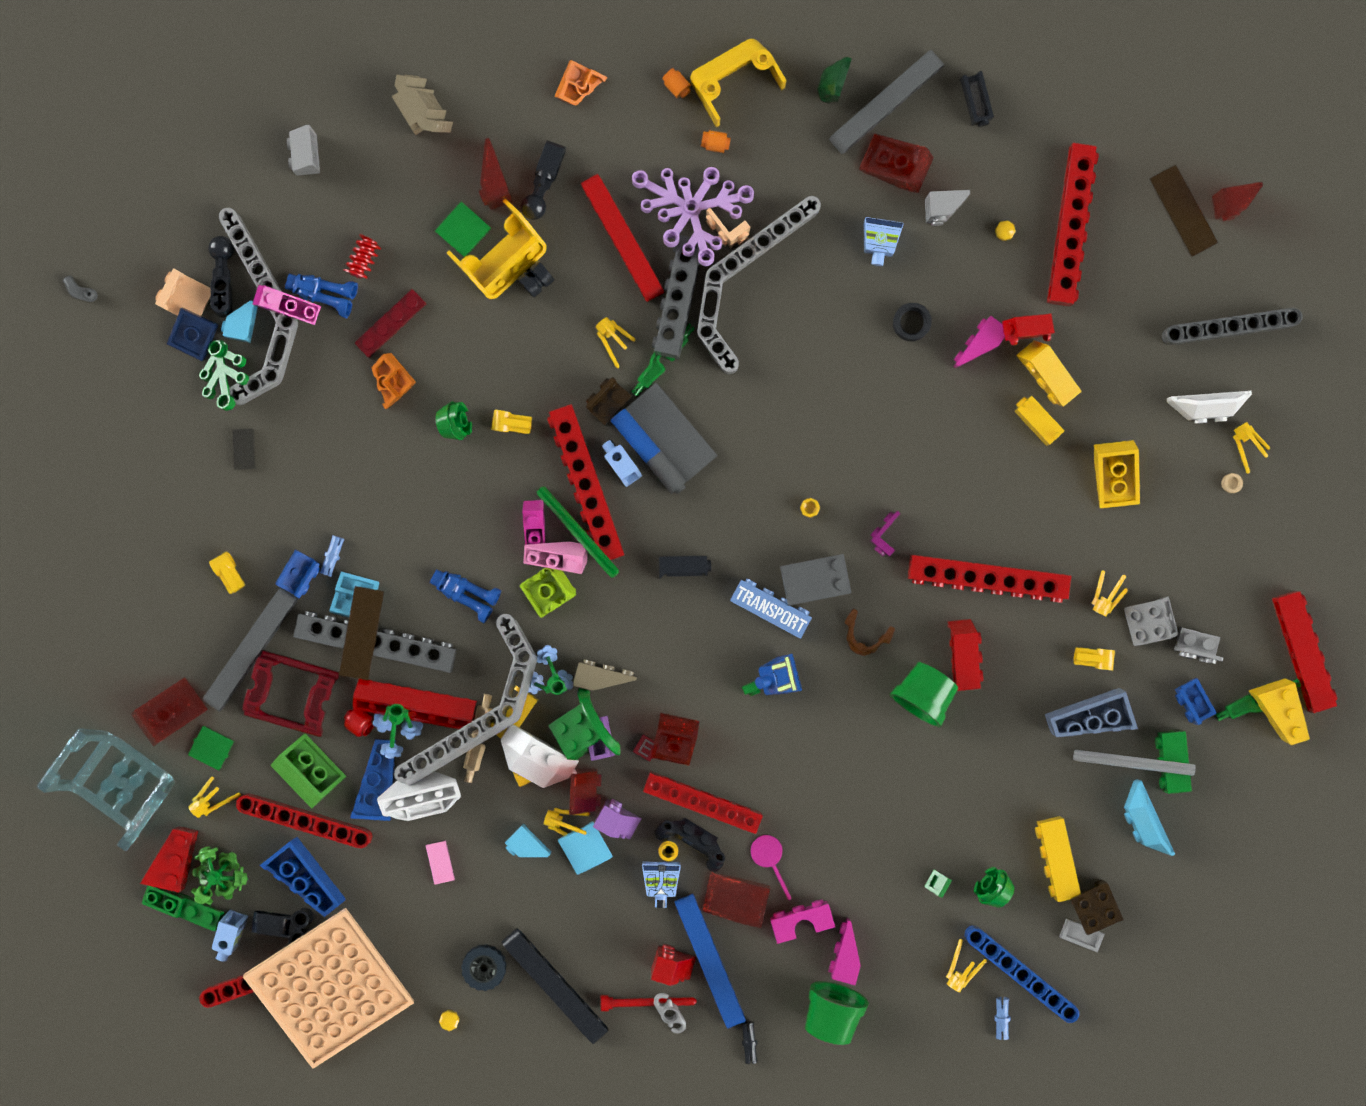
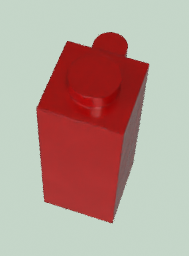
M1052 314L1014 317L1002 321L1005 341H1010L1011 345H1017L1020 339L1043 337L1044 341H1050L1051 334L1055 333Z

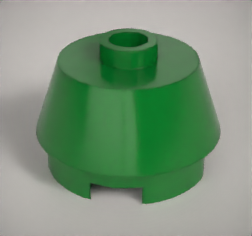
M451 401L436 412V426L443 438L463 440L464 437L471 434L472 421L468 422L465 412L468 411V408L463 402L456 403Z
M991 867L984 871L986 875L981 882L976 881L974 894L977 895L980 903L1000 908L1006 905L1012 898L1014 885L1004 870Z

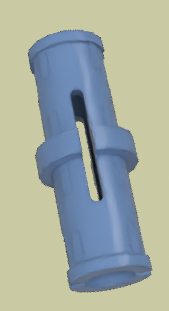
M332 535L329 548L324 553L325 559L319 573L332 577L336 561L340 559L339 553L345 539Z
M997 997V1015H995V1021L997 1022L996 1039L1001 1040L1003 1031V1040L1009 1039L1008 1022H1010V1016L1008 1015L1009 998L1004 997L1002 1005V997Z

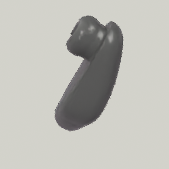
M71 275L63 279L72 297L87 302H93L97 299V292L94 289L78 286Z

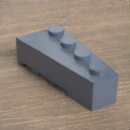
M1121 688L1045 714L1050 732L1055 737L1138 729L1127 693Z

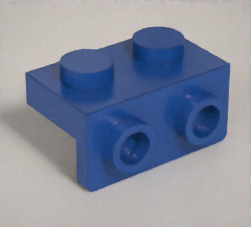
M295 549L275 584L300 598L308 591L311 579L317 576L320 564L315 559Z
M1194 678L1175 689L1177 693L1175 697L1178 703L1185 707L1187 711L1185 716L1190 723L1193 722L1195 725H1200L1203 720L1216 714L1198 678Z

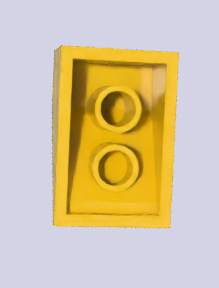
M1134 440L1095 444L1094 464L1099 507L1109 508L1140 504L1139 449Z

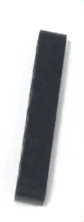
M516 928L502 941L507 951L592 1044H595L609 1031L606 1024L521 930Z

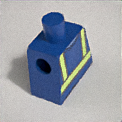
M793 654L776 657L759 667L760 677L756 678L755 684L757 688L764 689L766 695L802 691Z

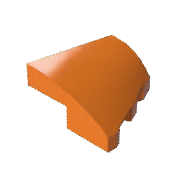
M570 60L554 97L576 106L586 95L592 93L600 83L605 82L607 77Z
M392 353L383 354L371 367L373 375L377 379L378 391L382 392L385 402L382 405L385 409L391 407L416 383Z

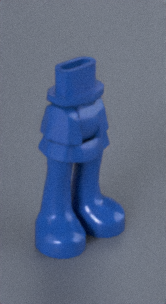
M289 274L285 289L291 290L293 294L299 295L306 301L310 300L311 302L332 306L337 309L341 317L348 318L352 309V302L350 300L326 295L321 292L323 289L349 299H354L357 294L358 283L349 281L345 284H338L323 280L321 277H315L314 275L298 274L296 276Z
M436 569L430 580V584L436 586V589L440 590L448 599L451 598L454 602L457 601L474 610L478 614V620L483 624L488 620L493 608L463 593L467 591L492 606L496 605L501 594V590L498 588L486 590L467 581V578H461V575L451 574L447 571L442 572Z

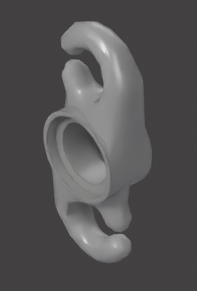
M657 994L654 997V1005L662 1020L668 1023L670 1028L673 1027L674 1023H680V1028H672L671 1031L673 1033L683 1032L686 1029V1021L680 1013L678 1006L672 1003L671 999H667L669 997L668 994ZM666 998L667 1002L660 1003L659 999ZM667 1010L675 1011V1015L671 1017L666 1016L664 1013Z

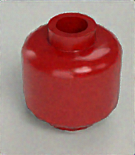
M350 709L344 716V727L356 737L367 736L374 728L373 716L368 712Z

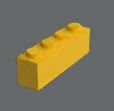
M1058 816L1037 821L1038 827H1035L1037 838L1041 839L1042 846L1039 847L1041 857L1046 860L1047 866H1044L1046 877L1050 878L1051 885L1048 886L1051 898L1054 897L1057 902L1070 900L1072 897L1081 894L1064 818Z

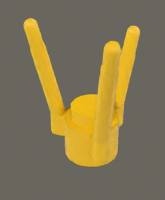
M605 317L595 328L599 331L597 335L602 340L616 368H619V364L605 336L607 338L612 336L623 349H627V346L615 334L616 330L633 342L636 339L618 326L614 320L610 321L608 317Z
M1246 422L1234 430L1236 435L1233 438L1236 441L1246 473L1249 474V466L1240 440L1242 439L1243 442L1251 439L1265 458L1268 457V454L1260 443L1267 450L1270 449V446Z
M1102 570L1091 604L1094 605L1092 610L1107 617L1108 613L1111 614L1113 608L1128 592V589L1125 588L1111 602L1126 578V575H1122L1108 599L1101 597L1099 600L1105 571Z
M210 777L200 792L192 799L193 802L188 808L194 816L200 818L203 814L207 816L212 811L241 796V793L232 795L208 808L210 806L208 800L219 790L216 787L205 798L201 797L214 780V777Z
M554 808V811H547L544 825H547L548 829L554 830L563 836L568 833L561 830L560 826L583 835L587 834L586 831L562 822L563 816L560 814L589 816V812L561 810L558 808Z
M959 939L950 970L946 975L949 979L946 984L957 992H961L987 962L984 959L970 974L969 972L975 965L974 962L970 963L963 974L959 971L954 973L963 943L962 939Z

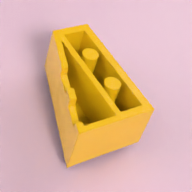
M1034 340L1016 355L1036 379L1038 385L1047 392L1048 399L1054 405L1058 404L1064 407L1082 392L1049 345Z
M1285 678L1248 690L1269 719L1268 721L1281 740L1294 745L1310 739L1294 682Z

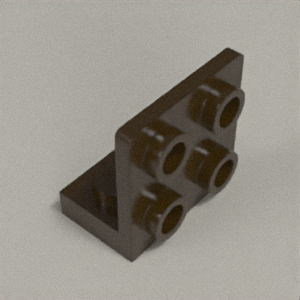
M614 377L610 380L606 378L599 386L601 390L597 394L592 393L586 400L587 410L604 426L632 397L617 383Z
M1103 879L1095 882L1097 887L1071 898V902L1086 935L1093 934L1124 920L1108 883Z

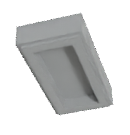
M1066 918L1059 937L1098 953L1105 934L1097 931L1086 935L1080 923Z

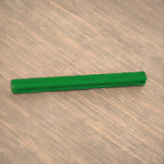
M545 486L538 489L537 495L610 578L615 577L619 573L618 568Z

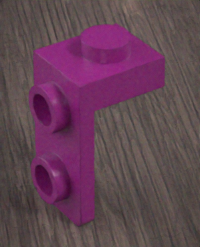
M895 511V513L890 512L883 521L886 523L882 528L877 527L870 535L873 537L870 542L876 546L874 550L882 557L884 555L889 557L895 551L880 537L900 515L899 511Z

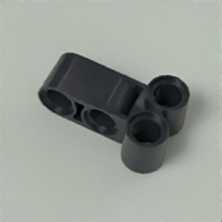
M301 908L293 915L254 911L251 932L289 938V944L296 940V933L305 935L309 932L305 927L313 921V913L308 908ZM299 913L306 915V923L299 921Z

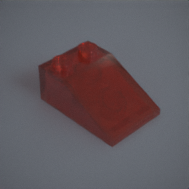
M874 134L859 170L900 189L919 193L934 157L926 147Z
M486 138L480 179L482 189L479 190V194L484 206L488 205L490 210L504 206V199L510 203L513 201L489 138Z
M184 677L134 710L131 716L154 747L208 709Z
M574 768L572 771L569 815L596 811V806H600L601 794H597V786H601L602 774H598V769Z
M711 872L702 912L761 928L770 886Z

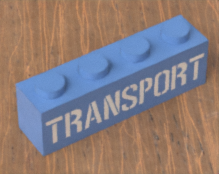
M748 578L745 581L740 580L730 599L731 602L801 639L812 617L808 616L809 611L800 606L798 610L791 607V605L788 606L787 599L781 597L778 600L773 597L774 592L766 588L763 590L756 588L757 583Z

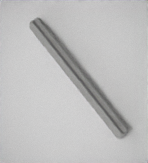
M1075 750L1073 755L1074 761L1191 776L1195 775L1196 769L1194 764Z

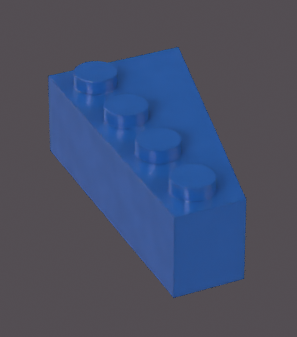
M298 837L288 842L260 865L264 870L267 869L278 881H282L290 887L289 889L293 893L300 895L307 904L324 917L346 900Z

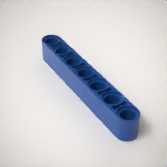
M692 893L674 901L727 1029L745 1022V1016L694 894Z
M972 925L965 930V939L971 946L1067 1023H1073L1078 1020L1079 1010L1071 1001L982 929ZM979 932L980 935L977 940H970L971 933ZM994 944L995 950L992 953H987L986 947ZM1010 957V963L1003 966L1001 964L1002 959ZM1026 970V975L1023 978H1017L1018 971ZM1041 982V989L1034 991L1033 985ZM1051 995H1057L1055 1003L1048 1002ZM1067 1008L1073 1009L1071 1015L1064 1016V1011Z

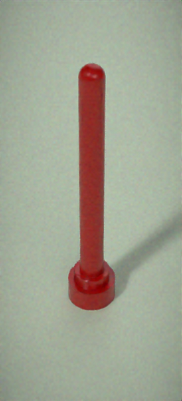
M601 995V1012L609 1011L613 1007L655 1006L654 998L613 999L609 995ZM694 997L667 998L671 999L672 1003L677 1006L695 1005L697 1002ZM660 998L659 1002L666 1003L667 999Z

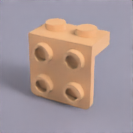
M712 209L706 210V223L712 231L716 229L718 237L722 239L724 246L728 245L731 249L737 243L741 245L749 239L750 226L746 221L742 222L731 232H728Z
M173 268L172 272L166 275L165 285L163 289L158 291L155 304L177 316L180 308H185L201 316L211 298V288Z

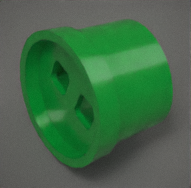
M917 662L904 681L893 689L890 697L912 715L932 726L941 728L946 718L945 713L958 690V686L935 668L925 663Z
M825 981L813 982L809 991L810 1004L805 1030L822 1041L837 1045H847L851 1043L859 1020L864 1016L869 1001L862 994L849 987Z

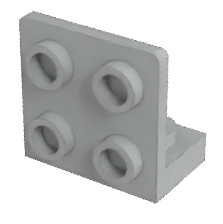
M1169 596L1124 608L1134 646L1171 639L1179 635Z
M1182 627L1179 628V635L1177 636L1174 648L1175 651L1180 652L1179 656L1196 659L1198 656L1199 661L1216 664V661L1223 662V657L1216 656L1220 637Z

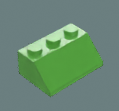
M306 733L283 751L270 765L311 809L346 777Z

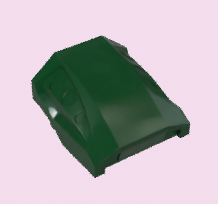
M844 57L823 71L817 88L822 102L828 104L830 102H838L852 58Z

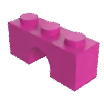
M823 899L813 901L811 906L804 907V905L793 907V911L787 913L784 910L775 912L773 917H770L777 944L796 939L795 926L801 920L812 922L816 933L835 927L827 901L823 902Z

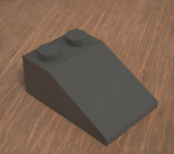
M844 554L780 566L788 606L851 593Z

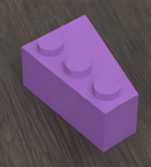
M607 799L593 827L610 837L619 838L620 836L623 839L625 837L631 839L642 818L622 808V803L619 801Z

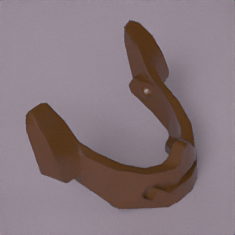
M852 609L845 620V624L849 627L846 639L853 652L866 656L875 653L882 643H890L895 632V628L892 626L888 628L884 635H881L879 642L871 647H866L863 643H857L853 632L858 611Z

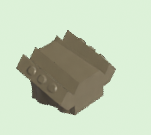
M397 74L394 86L398 93L393 95L392 98L415 136L424 130L451 133L453 122L444 120L447 110H443L433 94L434 90L425 88L427 79L416 75Z

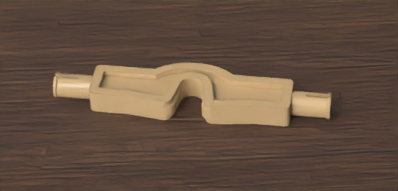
M484 694L482 705L477 706L474 720L492 710V708H489L492 695ZM478 729L472 732V738L478 735ZM482 743L466 753L463 766L467 769L465 782L472 783L474 772L479 771L486 748Z

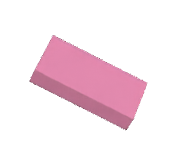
M446 840L426 845L434 884L455 880Z

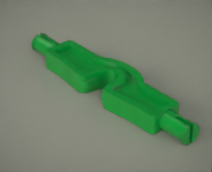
M688 324L686 327L682 349L689 341L688 336L695 330L693 326L691 327V324ZM653 353L649 366L637 379L639 383L631 391L633 394L635 393V396L638 397L644 388L648 389L666 371L663 364L659 362V359L665 356ZM666 357L671 362L675 360V358Z
M1299 679L1292 681L1296 684V688L1301 686ZM1245 695L1237 701L1226 705V710L1215 714V717H1217L1216 719L1219 722L1227 717L1235 719L1246 713L1262 712L1252 695Z

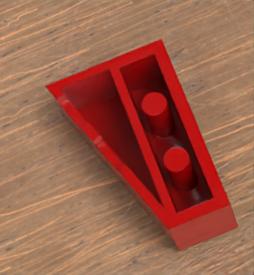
M971 619L947 621L948 628L951 631L949 644L952 646L953 682L958 686L957 691L981 689L980 682L984 680L983 671L980 670L979 663L983 662L982 652L979 651L978 644H982L981 633L977 632Z
M181 826L174 828L140 884L175 892L184 890L198 830Z
M658 945L651 969V980L669 986L678 984L679 981L690 980L696 956L674 950L675 947L671 945Z

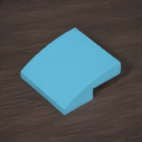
M341 571L329 610L330 613L349 618L354 587L378 590L380 583Z
M593 821L580 828L587 832L586 835L572 831L558 839L577 875L613 857L601 834L593 827Z

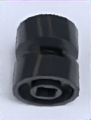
M539 260L530 267V272L525 271L517 278L533 298L542 292L543 286L548 287L555 281Z

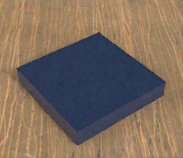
M180 308L167 345L200 361H204L208 353V347L213 341L219 325L190 310Z

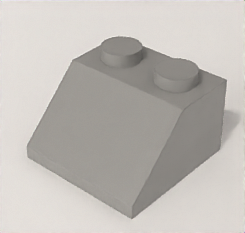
M310 125L290 131V138H287L288 150H291V158L288 159L290 170H293L296 175L319 174L318 144L315 131Z
M970 190L929 192L925 199L926 223H931L932 226L943 225V222H946L970 195Z

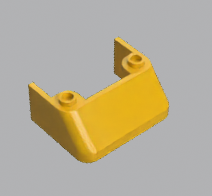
M748 39L695 69L691 74V85L716 128L720 126V117L711 101L720 95L719 80L752 62L759 70L769 68L780 89L783 90L785 88L786 79L771 53L756 39Z
M506 199L503 200V203L512 212L504 223V228L508 235L481 260L474 255H468L459 261L450 250L447 252L456 265L489 299H495L501 295L546 252L545 242L524 216Z

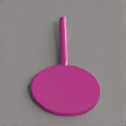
M770 835L758 837L751 846L752 859L759 866L773 868L787 899L791 900V896L776 867V864L782 857L781 843Z

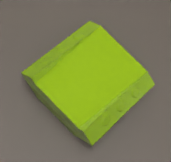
M544 568L520 584V588L540 618L576 596V589L562 570Z

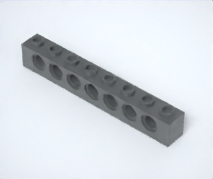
M305 611V614L298 615L293 637L344 648L349 620L344 619V623L336 621V617L328 615L320 618L316 617L317 613ZM316 622L322 625V631L319 634L313 629ZM336 626L342 630V635L339 638L333 635V629ZM383 628V631H377L381 644L378 647L374 646V656L448 673L452 672L457 649L453 648V644L441 642V645L434 644L433 639L422 637V640L414 639V635L402 633V636L394 634V630ZM393 640L400 642L401 646L398 651H394L391 648ZM413 644L418 645L420 648V653L417 656L413 655L410 651ZM432 649H437L440 653L437 660H433L430 657Z

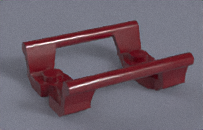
M263 650L260 657L256 660L251 678L255 681V686L253 689H247L242 710H244V715L321 738L323 733L322 723L326 713L322 709V703L325 700H330L333 686L339 678V672ZM281 663L319 675L316 685L311 688L304 709L305 724L270 715L260 709L261 705L267 700L272 684V666Z

